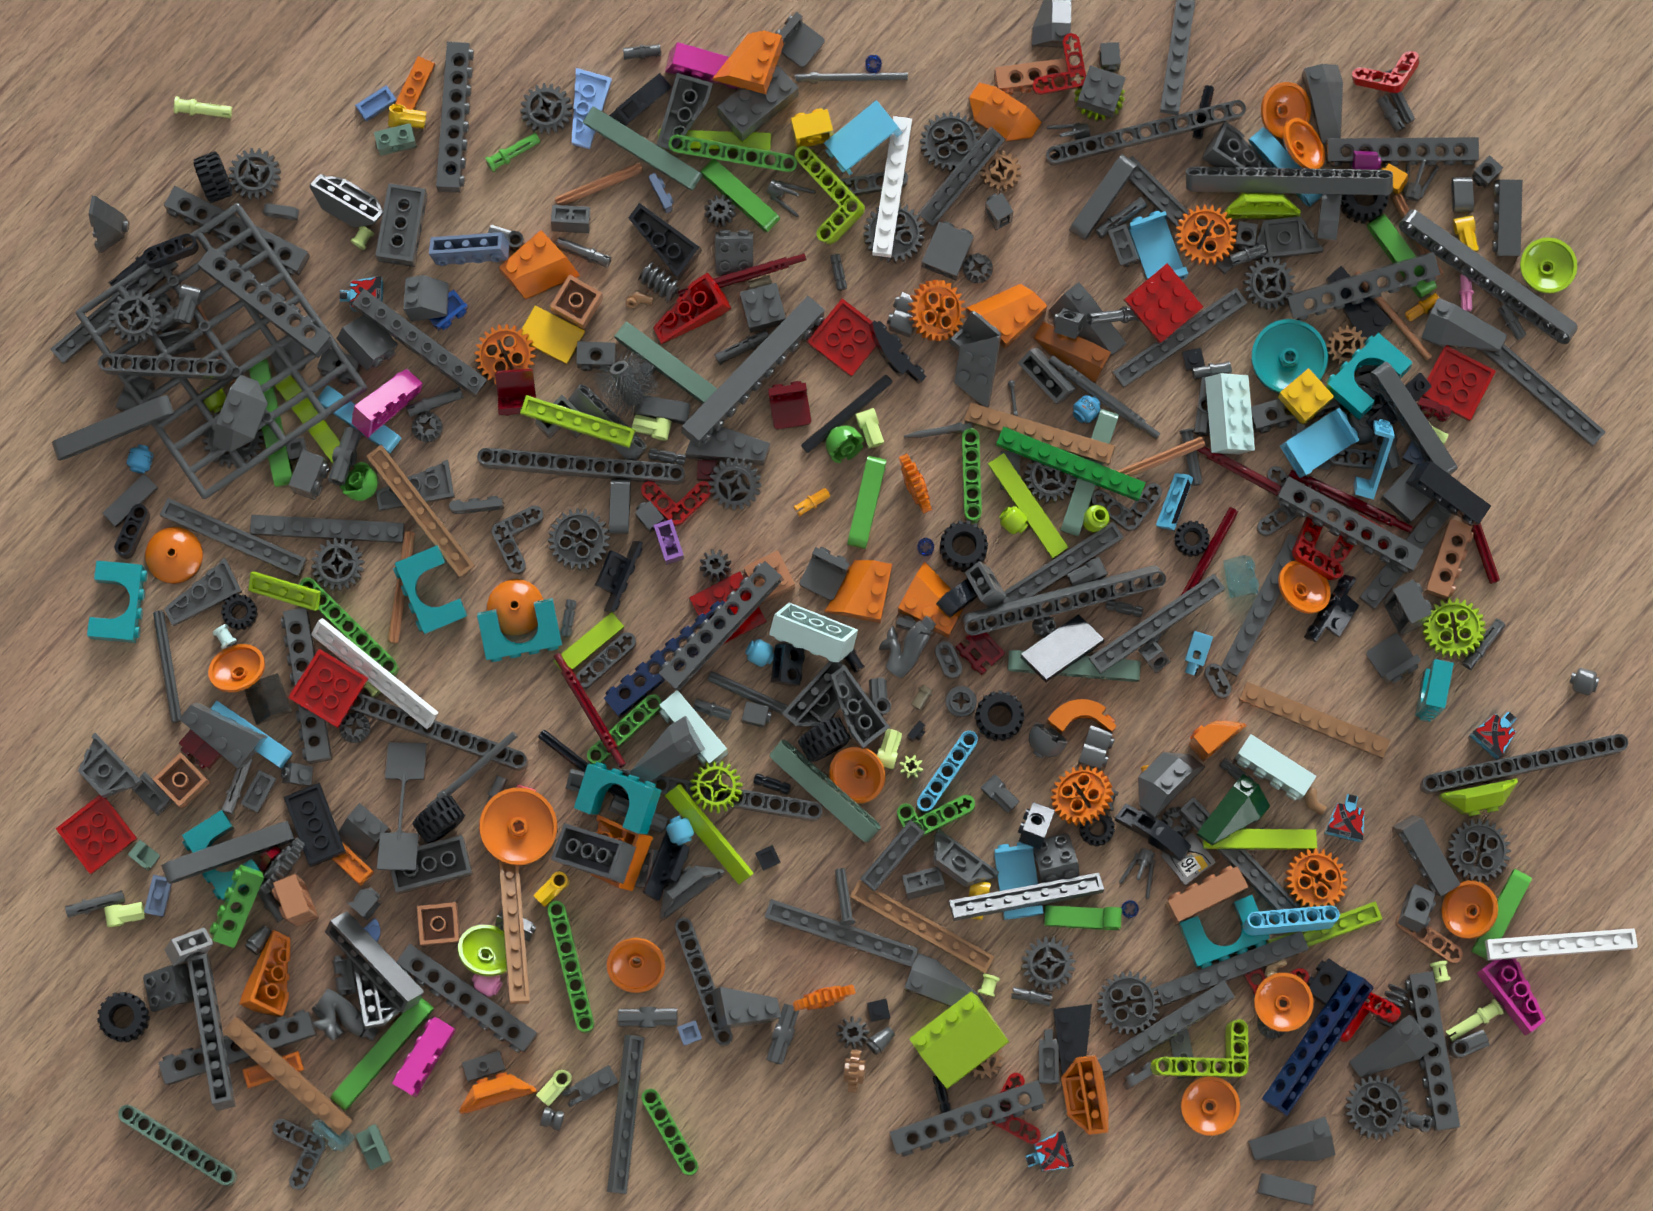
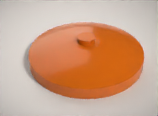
M509 788L493 796L485 805L479 823L480 837L487 851L497 860L509 865H527L542 858L553 845L557 833L556 815L547 799L536 791L527 788Z

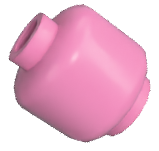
M474 974L472 978L474 989L486 997L496 995L502 986L500 975L481 976Z

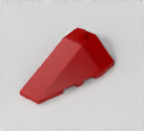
M709 273L693 281L688 286L689 289L684 295L676 300L677 303L672 309L667 311L653 327L661 344L713 321L732 309L725 294Z

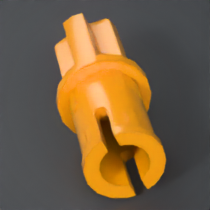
M1434 293L1427 299L1418 301L1417 305L1405 312V317L1408 321H1413L1422 314H1428V311L1434 307L1439 296Z
M823 488L811 496L808 495L807 499L793 506L795 511L803 508L797 512V515L800 517L812 508L816 509L817 505L830 498L829 491Z

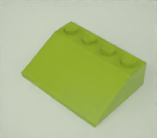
M973 992L968 993L909 1038L918 1053L946 1089L950 1088L1009 1043V1040L979 997Z

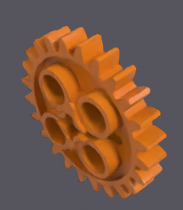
M1204 204L1203 209L1200 210L1197 205L1195 212L1189 209V215L1184 213L1182 216L1184 220L1179 219L1178 224L1180 226H1176L1175 229L1179 233L1175 234V238L1180 240L1176 242V246H1182L1179 252H1186L1184 258L1192 257L1191 263L1196 259L1199 266L1202 261L1205 262L1206 266H1208L1209 261L1215 265L1216 259L1220 262L1223 261L1222 255L1225 257L1229 256L1227 250L1233 251L1234 247L1231 244H1235L1236 240L1232 237H1235L1237 232L1232 231L1235 229V225H1230L1232 218L1226 219L1227 212L1222 215L1220 214L1221 208L1214 211V206L1212 205L1209 210L1206 204ZM1202 219L1207 225L1199 226L1197 220ZM1211 221H1214V225L1210 229L1209 235L1206 237L1201 249H1197ZM1220 228L1223 234H1215L1214 229ZM1193 235L1197 237L1198 241L1191 242L1188 237ZM1211 244L1214 246L1215 250L1208 251L1206 250L1205 245Z
M936 279L932 280V282L925 281V284H920V289H914L916 295L910 296L913 302L908 303L912 307L911 310L907 311V313L912 314V317L908 320H914L911 327H918L916 333H922V338L928 337V341H934V339L935 341H941V339L948 340V337H953V332L959 331L957 326L963 325L960 318H965L961 314V311L966 310V308L961 307V304L965 301H959L962 294H956L957 287L951 288L952 283L945 284V280L938 281ZM929 295H930L931 298H932L931 303H930L929 300H928V299H929ZM945 300L948 301V306H947V307H946V305H945ZM926 314L928 315V321L925 320ZM942 318L945 321L944 326L942 325Z
M499 324L498 330L491 327L492 333L484 332L486 335L485 339L479 337L482 344H476L480 351L474 352L475 355L479 356V358L475 359V362L481 363L477 368L478 370L484 369L482 376L489 374L488 381L495 378L499 363H505V370H511L507 360L501 357L503 352L497 340L501 341L504 350L509 353L507 356L514 367L513 370L529 369V365L535 366L531 359L537 356L531 354V352L535 351L536 348L530 347L533 344V340L527 341L528 334L522 336L523 329H519L516 332L517 327L515 325L510 329L509 325L506 324L505 328L502 329ZM514 338V344L511 347H506V339ZM496 346L497 353L492 356L489 355V348ZM521 354L523 357L522 362L515 364L513 361L514 357Z
M908 454L898 457L904 483L908 492L912 495L915 504L919 505L923 514L931 511L932 507L929 501L930 497L927 486L915 462L912 463Z
M1080 765L1078 771L1074 767H1072V773L1065 771L1066 777L1059 776L1061 782H1054L1057 789L1051 790L1054 794L1051 796L1052 806L1056 814L1060 816L1061 820L1066 819L1068 824L1073 821L1075 826L1078 825L1079 821L1083 826H1085L1086 821L1092 824L1093 818L1099 821L1098 815L1102 814L1105 816L1104 809H1110L1108 803L1113 802L1110 797L1114 795L1111 789L1113 786L1109 782V778L1105 776L1103 771L1099 772L1096 767L1091 770L1089 765H1087L1085 770ZM1074 783L1078 785L1081 792L1090 803L1091 808L1087 807L1081 796L1078 794L1077 790L1073 786Z
M1317 848L1312 853L1307 849L1305 854L1300 852L1298 857L1295 856L1292 859L1294 863L1290 862L1287 865L1290 869L1286 870L1285 874L1290 877L1285 878L1284 881L1290 884L1285 888L1292 890L1289 896H1296L1294 903L1299 900L1301 901V908L1305 904L1307 907L1334 906V902L1339 903V897L1345 895L1341 890L1347 889V886L1343 884L1348 881L1347 878H1343L1347 871L1340 870L1343 863L1337 865L1338 857L1331 859V852L1326 856L1324 849L1320 853H1318ZM1313 863L1316 871H1312L1308 864ZM1325 873H1330L1333 880L1326 879ZM1300 879L1306 881L1307 887L1301 886ZM1316 890H1322L1324 897L1318 896Z
M853 984L843 987L841 985L815 990L813 993L803 995L804 998L792 1003L795 1011L822 1009L830 1007L834 1003L844 1001L845 997L854 995L856 992Z

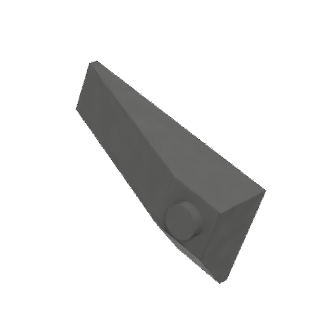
M1043 0L1032 28V47L1063 48L1064 36L1071 33V0Z
M1319 64L1304 68L1302 79L1311 103L1317 130L1324 145L1329 138H1341L1342 77L1338 65Z
M92 196L88 214L91 227L94 230L93 237L97 238V241L94 243L95 248L98 252L103 253L124 238L125 232L129 230V221H127L128 219L123 213L100 198Z
M917 953L904 990L949 1007L970 992L977 995L983 1003L984 998L936 959Z
M1408 1015L1350 1060L1349 1063L1360 1078L1421 1059L1436 1047L1414 1017Z
M1326 1116L1249 1141L1254 1160L1318 1161L1336 1155Z

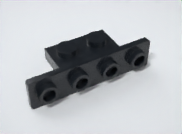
M1418 373L1405 387L1416 402L1431 388V384L1422 373ZM1386 402L1366 420V423L1374 432V420L1379 421V419L1389 421L1390 424H1394L1398 419Z
M633 541L626 557L612 550L608 552L595 583V586L611 593L604 611L614 612L618 609L621 594L625 592L628 586L627 580L629 575L634 572V563L642 553L641 547L643 542Z
M1344 575L1339 579L1336 588L1331 593L1329 603L1323 610L1317 613L1316 619L1308 627L1307 633L1304 636L1306 640L1316 642L1325 628L1333 635L1340 637L1360 606L1347 595L1356 581L1355 577Z
M667 831L643 889V893L655 901L660 900L666 884L675 883L680 878L683 864L688 858V851L690 849L685 844L678 846L677 843H672Z

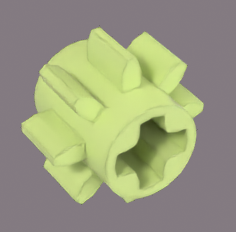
M906 755V762H900V765L904 767L900 773H906L907 779L910 778V775H914L917 778V772H923V769L919 767L922 760L917 762L915 760L916 755L910 759ZM914 763V767L916 769H912V771H909V768L906 765Z

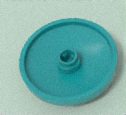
M1284 319L1271 323L1259 333L1252 347L1251 362L1259 381L1273 392L1280 393L1308 368L1320 380L1327 367L1328 351L1324 339L1314 327L1300 320Z

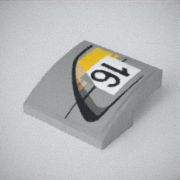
M1193 833L1184 838L1191 845V848L1182 861L1175 859L1165 852L1161 855L1184 886L1216 863L1209 852L1203 849V845Z

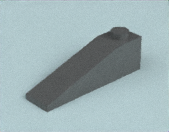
M679 73L676 74L657 146L671 150L669 139L673 135H686L707 104L713 83ZM675 138L671 144L674 148H677L682 140Z
M1226 121L1209 142L1202 157L1203 160L1214 167L1273 168L1266 159H1261L1255 152L1256 148L1253 145L1250 146L1243 138L1245 136L1242 132Z
M1080 282L1065 292L1049 309L1054 318L1063 308L1084 314L1082 332L1078 336L1110 351L1111 356L1127 344L1111 322L1088 324L1087 321H1091V319L1087 320L1088 313L1103 311Z
M1440 298L1437 299L1429 315L1422 335V340L1437 346L1473 347L1476 350L1500 352L1507 338V334L1459 306Z
M845 665L830 675L850 734L861 749H863L890 727Z
M687 716L669 725L630 771L632 775L640 778V782H652L705 750Z

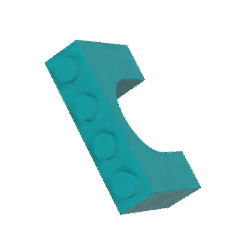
M1380 333L1375 337L1370 336L1364 343L1366 346L1362 350L1357 349L1352 355L1353 359L1349 363L1347 361L1344 362L1339 368L1340 372L1337 375L1332 374L1326 381V388L1333 394L1334 399L1359 420L1373 407L1375 400L1357 385L1354 379L1355 371L1365 365L1379 367L1384 362H1388L1401 379L1411 369L1413 363Z
M438 545L396 562V567L393 568L397 579L401 578L403 582L401 589L404 596L408 595L411 601L408 603L411 613H416L418 618L415 621L419 631H423L424 634L468 616L461 598L440 607H431L424 604L417 595L416 585L419 577L424 572L446 563Z
M96 560L94 580L97 583L116 584L125 587L130 595V603L125 613L117 618L89 617L87 636L90 639L136 643V639L140 637L141 631L140 627H138L139 619H142L143 608H140L141 601L145 599L143 583L147 581L148 572L143 565Z
M553 598L534 602L538 629L534 637L524 643L511 642L502 634L496 609L477 613L486 660L491 659V662L501 661L502 657L505 656L517 658L521 656V653L525 652L531 655L540 653V649L547 648L548 651L559 649V646L562 645Z
M1434 659L1431 663V668H1426L1423 671L1415 716L1419 717V720L1431 722V719L1434 720L1445 709L1454 663Z
M600 762L588 764L574 808L588 814L599 815L606 792L613 785L619 784L626 790L629 796V808L623 828L638 834H648L662 790L656 788V784L652 782H640V778L637 776H625L623 771L619 769H607L606 764Z
M221 810L182 835L184 838L182 843L187 851L191 850L194 853L211 847L217 839L233 830L234 827L226 814ZM253 859L243 864V866L262 872ZM213 869L202 874L207 883L211 882L215 887L212 891L218 900L222 899L225 902L226 898H224L226 889L231 887L233 883L232 875L235 870L220 872ZM241 885V886L238 888V890H239V891H243V890L247 889L248 886H247V885Z
M1253 895L1232 903L1241 925L1240 937L1232 945L1218 946L1212 943L1207 938L1198 916L1178 924L1196 968L1201 966V969L1211 966L1215 960L1219 959V962L1229 959L1233 953L1237 952V955L1248 952V948L1255 945L1258 948L1267 944L1266 941L1270 939L1268 934L1252 936L1246 934L1243 929V924L1249 914L1259 912ZM1250 921L1253 926H1257L1255 922Z

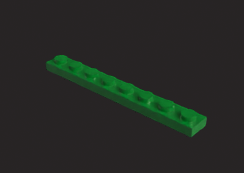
M1006 427L1002 428L996 446L1135 501H1139L1146 483Z

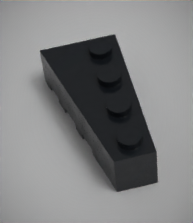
M641 203L636 206L628 217L680 280L702 249Z
M1432 461L1417 464L1406 481L1407 484L1446 508L1450 513L1460 517L1462 522L1469 526L1479 525L1491 507L1489 503Z

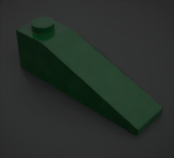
M1243 774L1228 791L1196 835L1213 846L1237 830H1242L1250 823L1259 821L1270 808L1260 785Z

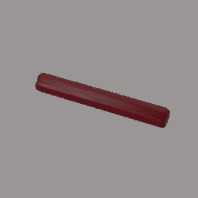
M1481 523L1473 525L1471 531L1474 532L1473 537L1489 583H1497L1500 581Z

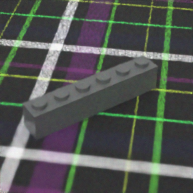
M348 911L330 920L325 933L401 1013L419 1003L424 994L421 987L413 981L407 972L395 962Z

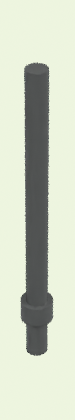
M810 72V74H795V82L810 81V83H818V81L908 80V73L818 74V72Z
M512 731L445 790L442 789L427 807L437 800L454 793L513 742L517 735Z

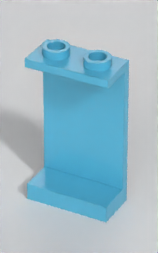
M876 100L825 141L824 144L827 146L825 151L831 159L835 157L839 161L836 165L843 173L847 171L851 175L853 174L850 170L851 167L893 133L898 137L903 132Z
M1155 211L1149 214V217H1137L1131 220L1132 222L1128 228L1146 278H1150L1168 263L1181 280L1186 279L1188 271L1186 267H1183L1165 219L1166 212L1160 213V211Z
M1338 408L1279 446L1298 477L1301 478L1348 446L1358 442L1359 438L1355 428L1349 424L1345 412Z
M1383 419L1373 421L1374 433L1383 436L1384 439L1371 479L1368 480L1355 476L1353 482L1355 495L1373 500L1394 439L1393 426L1389 421Z
M1019 842L1017 846L1009 847V844L998 845V849L994 850L996 869L999 872L997 876L1000 891L1038 884L1033 853L1034 847ZM1042 905L1005 911L1003 912L1004 920L1043 915Z

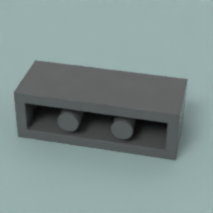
M1039 348L1029 350L1018 362L1056 404L1064 402L1076 389L1060 370L1049 362V359Z

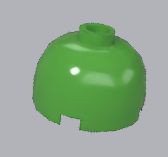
M851 426L835 427L826 439V450L834 462L842 463V459L847 457V460H850L858 455L863 448L862 442H865V440Z
M356 463L353 466L354 469L351 472L349 471L345 485L340 486V488L348 498L363 501L376 493L379 481L377 473L367 463Z

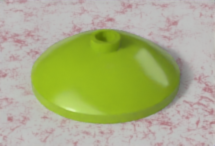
M1540 238L1533 241L1524 250L1520 260V270L1525 282L1534 290L1542 293H1557L1567 288L1574 280L1577 273V259L1573 250L1565 242L1556 238ZM1544 266L1549 267V271H1548V272H1547V271H1544V269H1543Z
M477 925L465 931L458 943V956L462 964L471 972L481 976H497L506 972L504 931L492 925Z

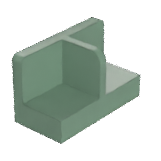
M376 1124L356 1134L362 1149L361 1152L364 1154L370 1170L392 1161Z

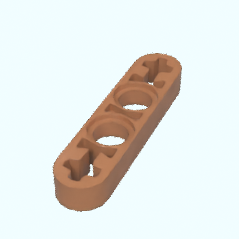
M1400 914L1396 917V925L1400 930L1447 962L1455 964L1462 959V949L1431 927L1427 926L1425 928L1426 936L1420 938L1416 935L1415 931L1412 930L1410 932L1408 928L1397 924ZM1434 938L1442 940L1443 945L1440 949L1433 947L1432 941ZM1448 944L1450 946L1447 949L1450 951L1456 950V955L1458 956V958L1451 959V954L1449 952L1445 951L1443 954L1441 953V951H1443L1446 945Z

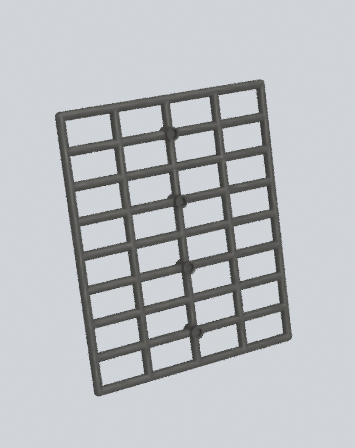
M239 203L234 204L191 233L207 252L211 245L203 234L237 212L248 229L219 248L226 253L253 235L263 251L243 264L241 269L246 272L268 257L279 274L267 281L266 284L272 288L284 280L295 295L286 303L290 306L300 303L306 313L316 322L315 325L317 327L327 329ZM188 241V242L185 244V246H187L188 244H190L192 241ZM170 248L167 254H172L175 248ZM197 263L178 276L173 275L167 265L160 267L167 278V283L152 292L150 300L153 298L156 300L170 289L175 290L179 295L182 287L181 282L200 270ZM147 264L76 310V316L103 354H125L138 344L133 339L131 343L127 342L111 353L101 336L112 329L110 325L114 322L109 321L95 330L85 314L117 292H119L123 299L125 298V292L130 296L124 287L150 271L151 268ZM220 264L217 268L219 269V271H222L226 268V266L224 264ZM235 275L232 278V281L236 282L235 279L238 278L240 275ZM216 282L204 290L201 302L223 288V286ZM240 299L209 321H206L196 308L193 317L199 324V328L168 349L156 334L157 331L152 330L154 337H150L160 352L157 356L172 357V354L202 334L206 335L216 350L204 358L216 359L221 356L232 368V375L227 380H219L198 394L187 378H172L142 398L132 384V381L140 376L118 375L138 405L160 397L180 382L192 398L191 400L176 409L174 415L151 425L202 499L209 498L367 390V385L331 334L329 336L332 342L325 351L332 348L342 365L311 386H308L298 369L316 357L308 353L293 364L282 348L293 339L286 335L277 341L266 325L269 321L264 317L261 318L255 310ZM242 307H245L255 323L222 345L212 331V328ZM177 309L161 319L162 324H156L155 326L160 330L174 321ZM279 309L276 315L280 316L285 312V309ZM260 329L271 346L240 367L236 366L227 351ZM276 352L287 368L260 386L263 393L290 375L294 377L303 390L274 411L269 412L266 409L259 429L265 425L269 426L279 441L247 463L244 462L236 449L233 452H229L239 468L205 490L194 473L227 451L218 448L191 467L179 452L180 449L211 428L215 432L220 414L213 417L203 400L234 379L237 380L240 375L244 376L246 371ZM150 362L145 363L142 369H148L150 367ZM347 370L358 387L324 409L314 392ZM305 398H308L319 414L285 436L275 422V419ZM197 405L208 422L174 444L163 427Z

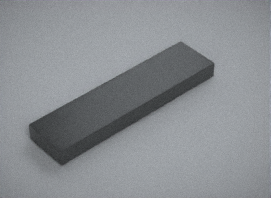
M910 820L863 874L860 880L875 892L925 832Z

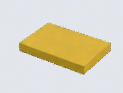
M536 305L522 328V336L528 334L527 341L533 340V344L530 345L531 347H535L537 350L568 365L577 349V341H581L585 334L584 330Z

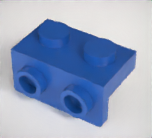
M453 289L448 295L447 316L429 320L438 331L440 329L444 331L452 325L451 321L456 317L460 319L467 313L468 305L464 303Z

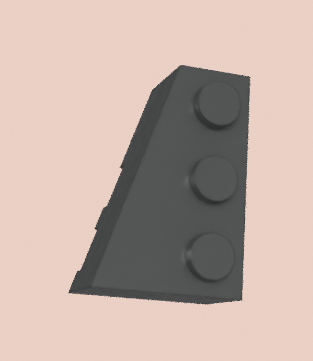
M718 987L712 991L719 1030L769 1023L781 1018L778 999L775 997L725 987Z

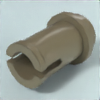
M764 275V277L748 282L750 289L773 284L770 275Z
M925 685L918 688L919 692L911 703L918 710H922L928 697L932 696V690Z

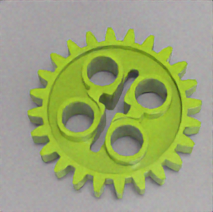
M1448 598L1447 604L1441 600L1440 607L1434 604L1435 611L1431 610L1432 614L1426 620V623L1423 624L1425 629L1423 630V635L1427 636L1425 642H1431L1429 648L1436 647L1435 654L1442 651V657L1444 658L1446 654H1449L1450 659L1453 658L1454 654L1460 659L1461 653L1467 657L1468 650L1474 653V646L1480 647L1479 641H1484V636L1481 634L1486 633V629L1482 628L1485 627V621H1481L1483 614L1478 615L1479 608L1473 610V603L1467 606L1465 599L1462 603H1459L1458 598H1456L1455 603H1452L1451 599ZM1450 613L1454 614L1458 644H1455ZM1461 615L1467 617L1464 621H1460L1457 618ZM1441 618H1445L1448 620V622L1441 624L1438 622V620ZM1463 633H1467L1470 635V637L1464 639L1461 637V635ZM1449 636L1451 640L1443 641L1441 638Z

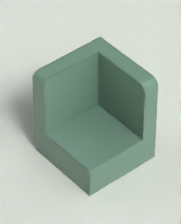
M141 840L128 853V856L148 871L160 858L158 853Z

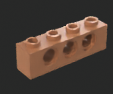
M1065 58L995 67L996 87L1008 95L1019 91L1021 93H1029L1033 90V81L1030 80V75L1040 77L1046 76L1050 72L1056 74L1068 72ZM1068 75V76H1066V77H1067V79H1068V86H1069V85H1071V84H1070V81H1072L1073 79H1069L1070 76ZM1017 77L1020 79V82L1013 83L1010 79ZM1058 77L1054 80V84L1056 87H1063L1065 81L1063 78ZM1048 79L1049 82L1047 84H1042V81H1039L1036 88L1039 87L1040 90H1043L1044 86L1049 85L1050 89L1052 87L1051 79Z
M1454 519L1448 521L1424 593L1443 600L1453 596L1456 585H1453L1455 578L1458 579L1462 568L1459 565L1461 560L1464 561L1468 550L1465 547L1467 542H1471L1474 532H1471L1472 525L1469 526ZM1452 539H1459L1461 545L1454 546L1452 544ZM1446 556H1452L1455 563H1447ZM1440 574H1446L1449 581L1443 582L1439 577Z

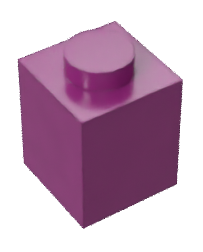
M1353 151L1352 169H1380L1381 157H1378L1377 152Z

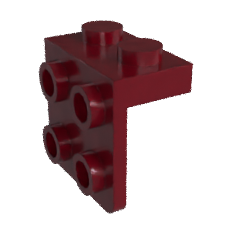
M530 368L503 370L495 373L498 414L506 416L520 414L526 395L536 398L533 370Z
M794 381L787 386L775 384L771 386L772 388H768L773 424L776 430L811 424L806 383Z

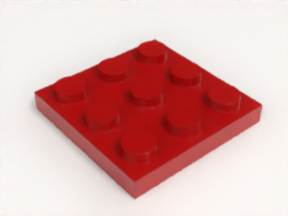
M1168 263L1124 299L1125 303L1159 344L1203 308L1202 304Z
M842 298L808 339L807 344L852 378L876 348L869 326L873 321Z
M1446 345L1427 378L1431 388L1421 397L1437 401L1440 405L1448 406L1452 413L1470 422L1496 371Z
M740 571L689 597L698 616L702 613L707 614L710 611L711 605L715 602H721L722 600L726 602L727 596L732 591L736 592L741 587L740 583L744 578ZM751 593L743 594L742 600H750ZM737 607L730 608L734 614L738 612ZM759 607L724 644L767 623Z
M318 649L288 698L338 728L369 679L321 649Z
M98 795L55 828L91 875L138 839L108 799L103 798L101 795Z

